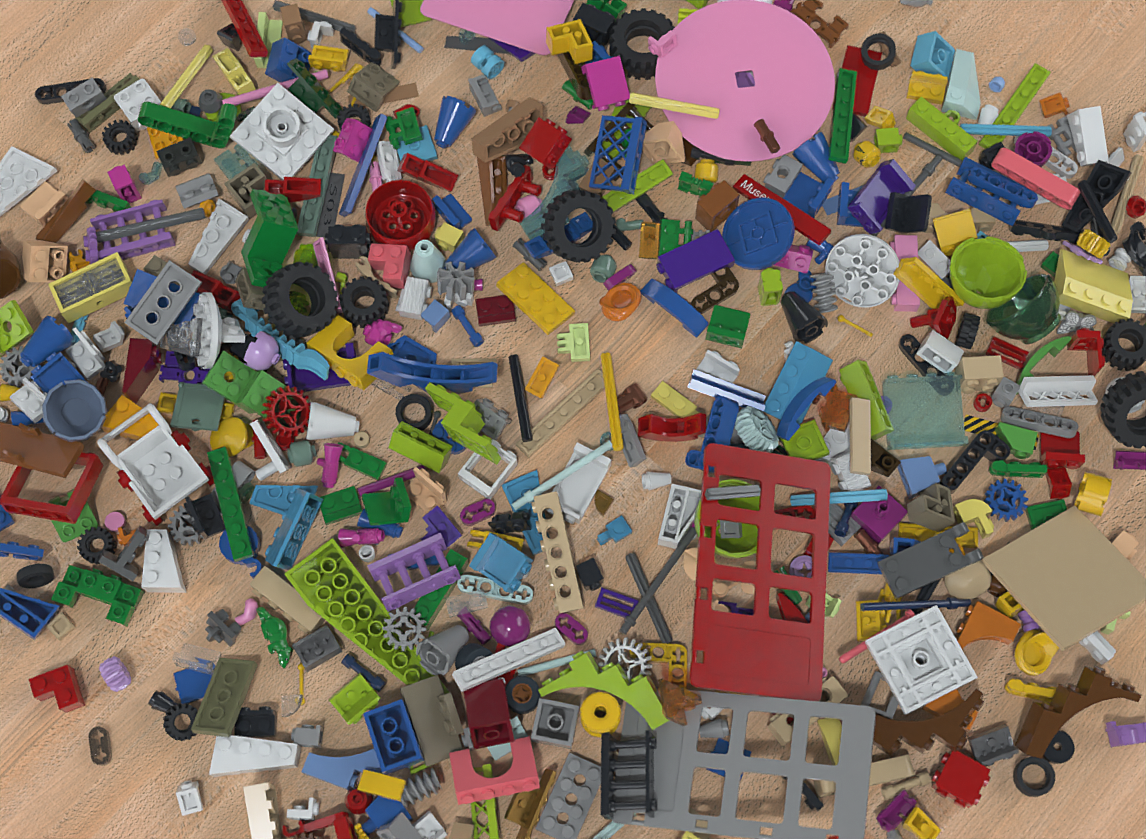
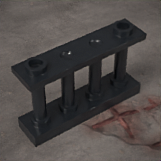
M645 730V739L616 741L609 732L601 733L600 815L605 820L614 819V813L618 810L646 809V814L650 818H654V811H657V800L654 798V749H657V739L650 730ZM625 748H645V759L616 761L614 759V751ZM645 768V780L616 781L614 779V771L617 769ZM624 789H645V801L616 802L614 800V792Z

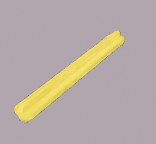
M205 44L160 105L168 108L174 105L212 54L213 49L210 45Z
M633 92L629 98V102L632 104L718 119L720 112L719 108Z

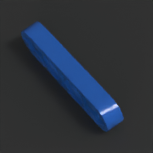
M973 167L967 176L968 181L973 185L1022 207L1033 208L1038 200V195L1034 191L983 168ZM990 181L995 182L998 186L991 184ZM1007 189L1014 191L1015 194L1009 192Z

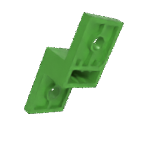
M224 350L221 351L213 367L202 381V384L247 413H257L263 418H266L267 415L262 414L261 411L267 408L263 407L262 404L269 403L265 399L266 396H271L270 392L273 390L277 392L278 387L284 389L286 386L263 370L254 371ZM226 372H231L233 375V380L230 383L224 379ZM286 396L292 405H299L296 400ZM278 400V402L276 403L275 413L279 410L278 405L280 400ZM287 409L285 413H282L281 415H288L290 414V411H293L295 409ZM299 411L296 414L297 421L301 415V411ZM277 419L282 426L289 428L284 419Z

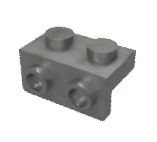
M327 625L292 645L307 672L342 652Z
M1006 724L968 737L974 760L984 766H991L995 761L1001 759H1010L1019 753L1018 748L1013 744L1009 727Z

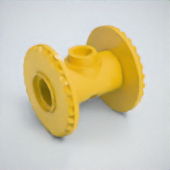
M596 692L589 695L583 701L580 709V719L584 730L588 734L601 738V733L609 732L613 734L619 726L621 709L618 701L612 695L605 692ZM597 712H604L606 716L604 718H597L595 714Z

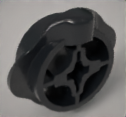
M1138 221L1130 226V234L1122 241V244L1130 258L1139 266L1142 275L1146 276V227L1141 221Z

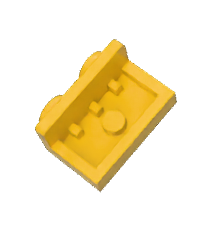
M314 45L312 55L308 56L310 67L318 70L329 69L334 72H345L349 58V49Z

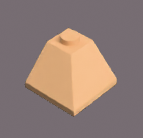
M674 121L657 123L645 133L642 151L652 165L662 159L666 164L685 162L682 132Z

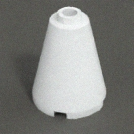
M311 402L307 440L354 436V432H358L359 421H356L355 416L316 402Z

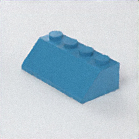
M796 341L765 403L766 407L763 412L781 420L793 398L808 384L825 377L833 360ZM812 402L796 420L799 425L802 424Z

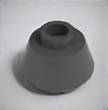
M207 89L200 94L198 105L205 113H215L223 105V99L218 92Z

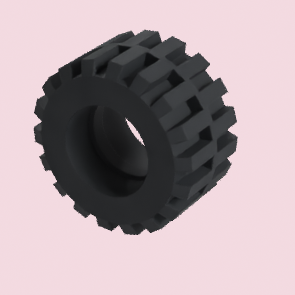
M361 276L359 280H356V278L352 279V283L348 281L346 288H342V294L339 297L341 301L340 306L347 321L352 322L353 326L357 327L359 324L361 328H365V325H370L378 319L384 320L385 314L388 313L389 302L383 285H379V281L376 279L373 281L371 277L365 279L364 276ZM363 296H370L375 299L368 308L359 309L354 306L355 302Z
M1122 319L1119 322H1115L1104 334L1102 355L1106 357V363H1111V367L1117 366V370L1122 371L1125 368V371H1130L1131 369H1137L1146 361L1145 324L1142 326L1138 320L1133 322V319H1128L1127 321ZM1125 338L1130 340L1135 346V352L1123 349L1118 339Z

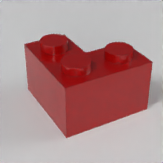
M68 664L28 679L33 697L41 702L55 697L59 710L65 713L85 706L75 669Z

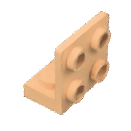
M44 182L20 205V208L44 227L68 198L61 190L57 191L50 184Z
M415 466L413 471L416 478L406 487L409 499L426 514L437 505L441 509L447 502L445 488L438 481L433 482L429 478V473L423 468L419 470Z

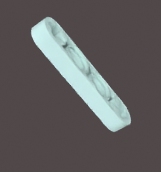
M462 575L461 579L457 581L459 590L464 594L527 605L533 600V591L526 585H520L516 590L517 593H523L526 590L527 594L530 595L525 600H522V597L516 594V598H512L514 592L506 597L501 596L499 591L502 587L489 578ZM469 580L470 584L475 585V581H478L477 591H474L475 588L473 586H468L467 589H464L461 583ZM483 583L491 585V590L488 593H483L480 590Z

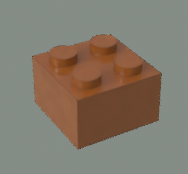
M725 180L720 184L716 183L707 195L703 194L697 200L695 219L706 230L714 231L738 207L740 194Z

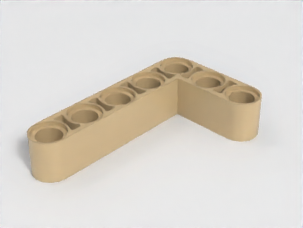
M904 755L871 763L869 787L914 776L915 773L910 756ZM813 779L818 798L835 795L836 783L834 781Z

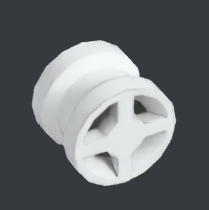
M1117 248L1114 252L1115 255L1110 257L1108 262L1113 268L1124 271L1127 268V263L1131 262L1132 259L1124 248Z

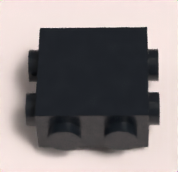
M358 224L353 226H328V233H325V244L328 245V252H331L333 259H360L361 256L368 258L370 245L373 241H371V233L367 232L366 226Z

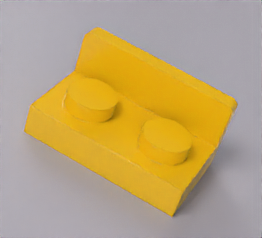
M912 71L906 98L918 100L922 96L929 103L942 105L948 77L941 74Z
M881 600L856 601L858 642L867 640L887 627L885 622L887 610L862 611L860 608L861 603L882 602Z

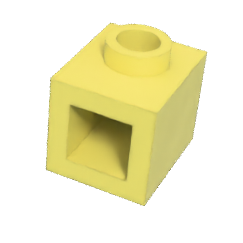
M444 222L435 231L436 245L443 251L448 250L453 253L464 239V232Z

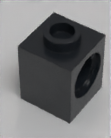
M594 558L576 565V572L585 591L589 589L595 591L602 586L604 578Z

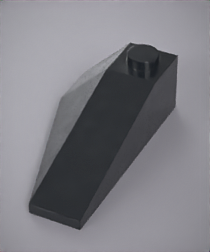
M1098 159L1087 182L1103 209L1123 189L1131 172ZM1081 193L1061 225L1077 233L1094 218Z

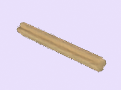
M1135 155L1129 169L1131 175L1122 189L1111 222L1116 235L1120 232L1126 214L1127 201L1132 197L1144 161V157L1140 155Z

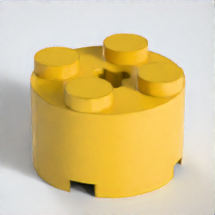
M1084 472L1074 506L1080 511L1101 517L1104 511L1103 505H1105L1109 496L1112 479Z

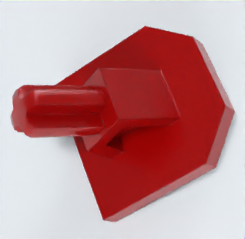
M947 296L942 300L939 308L927 310L926 315L912 317L910 319L911 327L917 328L930 325L937 333L949 339L957 313V305L953 297Z

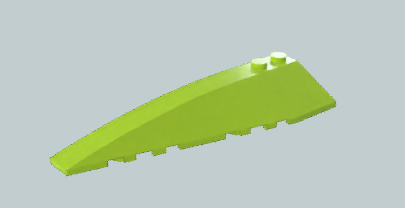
M333 538L284 574L312 610L407 686L436 676L422 667L420 664L421 657L420 655L417 656L415 646L414 650H410L407 646L406 651H402L401 646L397 650L394 649L395 643L387 644L390 638L383 637L387 631L383 630L382 627L388 625L384 621L385 619H391L389 612H387L385 606ZM392 633L394 638L400 642L399 635ZM440 680L444 694L450 693Z

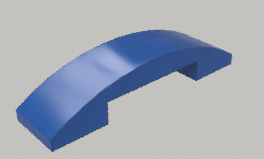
M586 212L570 219L569 224L564 226L567 239L572 243L581 239L592 230L593 221ZM540 235L524 243V246L534 259L546 257L554 252L546 245L548 242L543 237L541 238Z
M651 278L640 290L644 297L653 304L656 302L683 324V328L696 338L709 325L706 319L693 306L657 280Z
M822 377L803 388L786 408L776 435L789 441L800 427L796 422L800 415L817 395L825 397L837 382L834 379Z

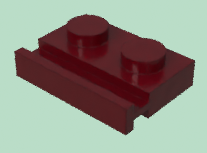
M506 295L475 299L479 327L516 322L514 303Z

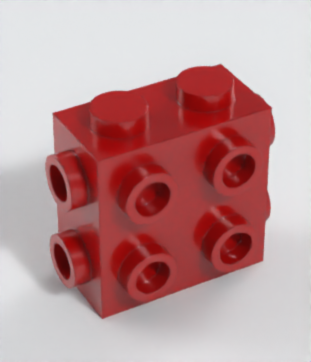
M538 117L519 149L553 170L572 138L566 135L568 131L558 126L555 128L556 124L548 118L544 121Z
M952 750L949 753L945 752L940 761L943 763L940 771L936 770L931 778V781H933L931 787L936 790V794L943 798L948 796L954 800L953 803L963 809L965 807L970 808L973 804L976 806L982 796L979 793L982 786L986 787L990 781L991 776L988 774L991 769L957 750L956 752Z

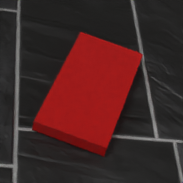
M847 45L842 68L857 72L853 113L866 117L869 113L878 70L870 69L864 64L861 48ZM868 50V55L871 59L880 61L882 52Z

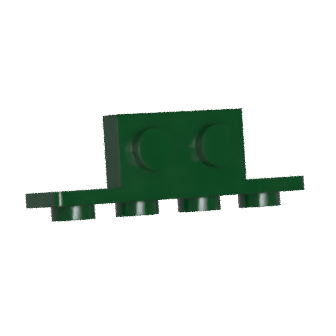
M297 58L289 61L287 65L298 77L288 88L291 94L315 114L324 106L336 119L339 111H343L341 105L333 100L329 92L318 83L317 78L305 68L302 61Z

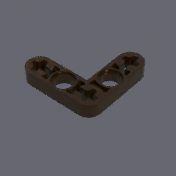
M728 266L723 268L725 274L722 276L717 275L715 272L711 275L717 284L692 300L691 306L700 314L707 312L714 305L722 303L737 293L739 282ZM728 283L730 285L734 284L733 290L729 288L725 290V293H723V290L727 287ZM716 291L719 293L720 298L712 300L710 293ZM704 296H706L707 302L703 304L702 309L700 307L696 308V302L698 301L699 304L704 302Z

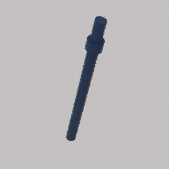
M948 597L946 600L861 603L860 608L862 611L925 609L937 605L938 608L957 609L958 607H969L971 599Z

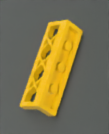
M917 257L901 259L899 267L893 273L932 309L939 308L942 300L947 296L953 297L957 306H963L965 303L954 290Z

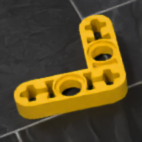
M642 643L641 651L646 649V647H650L649 656L652 659L646 661L647 663H669L668 688L675 689V685H671V682L676 684L684 683L683 686L679 685V689L687 690L686 648L680 644ZM655 648H661L664 651V655L662 658H655L652 651ZM676 649H680V653H684L680 657V663H684V666L680 664L672 665V662L676 663V655L672 654L676 652ZM629 650L630 658H639L636 657L635 653H632V651ZM678 668L683 671L681 679L673 678L672 671Z

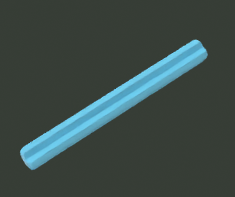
M960 125L968 134L1021 136L1026 132L1033 133L1034 131L1045 134L1047 137H1050L1052 134V128L1049 126Z
M887 489L830 492L829 504L884 501L888 499ZM815 493L791 495V506L815 505Z

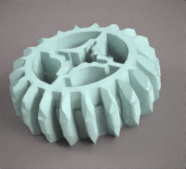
M747 406L738 412L735 429L738 431L737 435L740 436L745 446H748L750 450L771 453L779 445V438L776 435L775 427L772 425V421L764 415L763 411Z

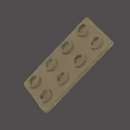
M436 675L402 687L400 690L425 765L430 766L449 759V753L463 750L458 734L464 731L451 693L444 694L439 677Z

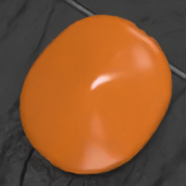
M631 283L615 285L599 301L604 316L616 322L627 319L639 306L641 292Z

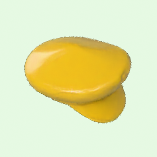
M237 417L221 421L218 431H211L210 434L212 451L226 447L229 457L237 455L254 444L251 442L253 428Z
M1039 630L1026 631L1015 648V662L1018 668L1025 674L1030 676L1040 675L1049 667L1052 657L1059 647L1045 632Z

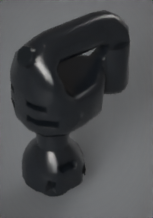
M508 154L505 157V163L508 171L515 177L522 176V173L524 174V165L532 164L533 159L528 154Z

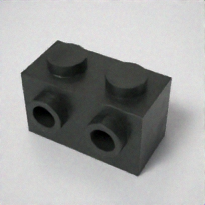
M191 137L156 151L168 177L179 175L182 171L193 169L202 163Z

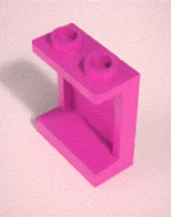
M620 56L585 64L581 67L583 74L586 73L594 103L592 109L598 108V111L609 109V105L615 104V107L626 105L625 101L629 100L630 94Z

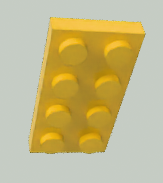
M524 262L496 283V287L547 335L552 333L575 313V310Z

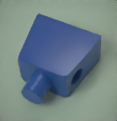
M378 796L366 808L365 811L370 819L363 823L361 827L368 836L377 828L379 829L380 826L390 824L399 813H404L410 822L414 819L401 801Z

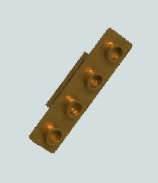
M551 769L544 770L539 782L540 788L514 793L504 818L521 826L516 839H531V832L539 821L541 808L547 802L549 789L555 783L556 771Z

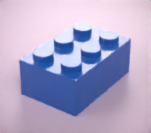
M402 699L363 713L384 775L424 761L405 702Z

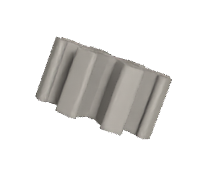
M452 262L446 263V270L439 268L437 271L439 295L446 292V299L450 301L453 300L455 293L460 297V301L466 299V292L472 295L474 292L473 268L465 270L464 262H459L457 269H454Z

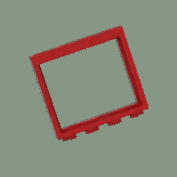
M81 452L75 464L86 467L66 506L17 498L32 470L17 466L0 498V505L9 513L76 524L104 465L95 453Z

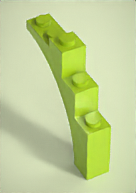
M582 650L573 655L572 658L574 660L569 662L572 671L570 668L565 669L559 673L560 678L553 680L551 677L542 682L543 687L538 689L542 697L551 692L571 687L595 688L612 693L632 705L643 716L652 730L673 718L649 675L643 677L640 674L631 679V684L620 664L613 665L612 662L602 667L603 672H601L590 651L584 654Z

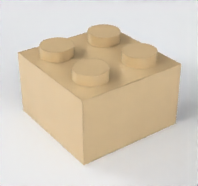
M1001 355L962 357L954 370L957 392H963L964 394H971L975 391H982L983 393L993 392L1004 378Z

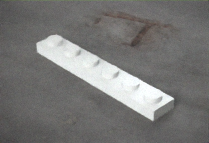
M553 628L455 670L452 676L461 692L564 648L566 644L557 628Z

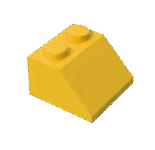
M970 209L933 219L940 249L947 257L952 256L956 247L962 242L973 237L978 239Z

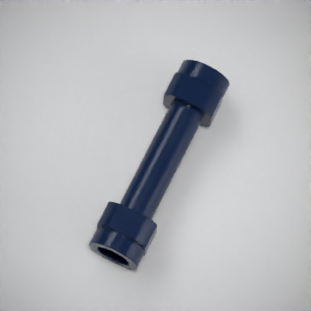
M858 502L844 503V513L834 531L837 536H846L849 529V519Z
M347 654L343 658L341 663L349 670L353 669L356 673H360L364 679L371 683L370 686L376 691L380 692L384 688L386 682L379 676L375 677L359 665L353 656Z

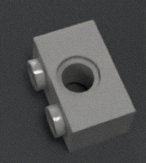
M93 78L61 96L76 118L107 99Z
M783 155L781 159L775 161L772 173L766 175L763 181L765 187L784 198L801 172L803 164L787 155ZM778 175H784L785 178H780Z

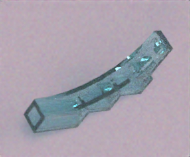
M570 146L565 149L556 164L554 181L548 194L534 212L520 223L529 240L539 235L541 238L543 237L542 234L545 231L541 229V223H545V219L542 216L543 213H547L549 210L546 208L547 205L553 203V198L557 195L561 196L562 192L580 189L576 180L585 176L589 170L587 165L590 163L586 156H581L578 150L573 152ZM568 217L565 221V224L570 222Z

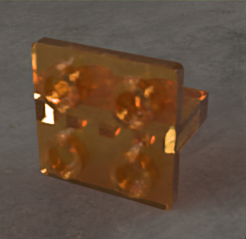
M836 384L826 395L825 400L827 401L825 406H822L819 411L821 424L827 433L830 428L842 432L846 431L850 421V399L852 397L858 398L857 395L839 391Z
M664 679L658 680V693L663 701L662 712L664 717L681 726L687 725L685 711L693 710L697 705L702 704L701 696L685 688L680 689L679 686Z

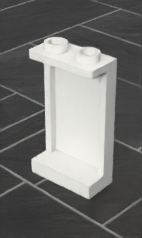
M577 442L574 447V453L565 469L594 450ZM600 455L555 485L552 492H558L565 521L574 524V522L580 524L597 489H599L611 467L612 459ZM546 509L549 513L554 514L553 510Z

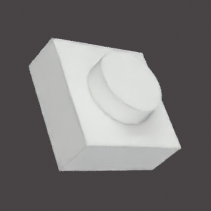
M566 261L549 268L556 286L574 280Z

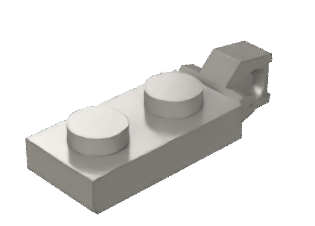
M619 414L624 447L623 453L629 467H636L647 458L628 415Z

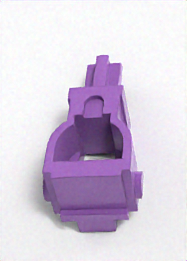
M1116 721L1106 723L1107 729H1105V732L1108 733L1111 747L1146 743V723L1116 726Z

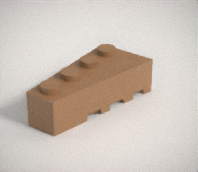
M529 97L471 138L473 155L486 163L518 149L538 117L543 119V105Z

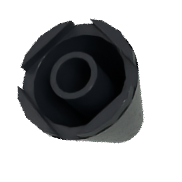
M787 292L782 296L781 305L794 340L799 343L800 341L809 343L818 338L823 333V327L827 328L828 326L827 319L796 292Z

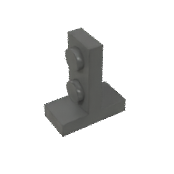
M139 525L119 556L104 549L100 554L98 562L134 581L138 575L139 568L130 563L136 555L134 552L138 546L142 547L147 539L145 536L146 529Z

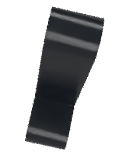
M981 431L945 474L939 484L949 488L951 494H953L983 456L991 462L1005 461L1010 455V447L990 431ZM980 439H985L988 444H982L980 442ZM996 450L1001 451L1004 456H998ZM968 453H974L976 459L970 458ZM957 467H962L965 473H960ZM952 478L955 479V481L950 487L947 486V483Z

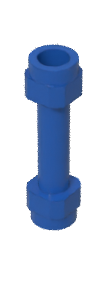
M461 305L455 306L451 312L455 319L459 320L470 336L469 339L474 347L482 345L484 340L480 333L475 332L465 316L464 309Z

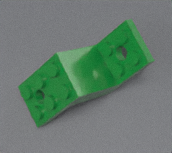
M252 189L250 196L257 218L241 250V254L251 284L264 287L266 286L267 279L274 272L283 268L282 263L299 228L287 197L282 194L268 193L265 190Z

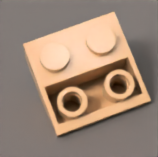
M23 240L21 277L28 282H54L66 276L68 246L43 240Z

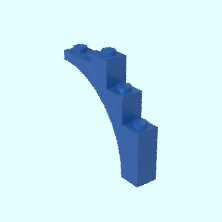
M385 352L369 355L367 374L398 387L414 384L425 389L430 382L435 386L439 384L457 394L471 392L473 387L496 383L498 364L495 362L474 365H437L406 360Z

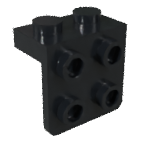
M891 192L885 229L901 234L926 232L929 224L932 196L928 194L907 196Z
M212 494L194 501L189 496L185 497L186 503H184V507L188 515L194 518V521L191 523L198 536L202 535L204 539L226 531L224 521Z

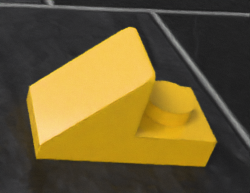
M915 806L902 826L904 829L912 832L918 839H936L941 832V829L917 806Z

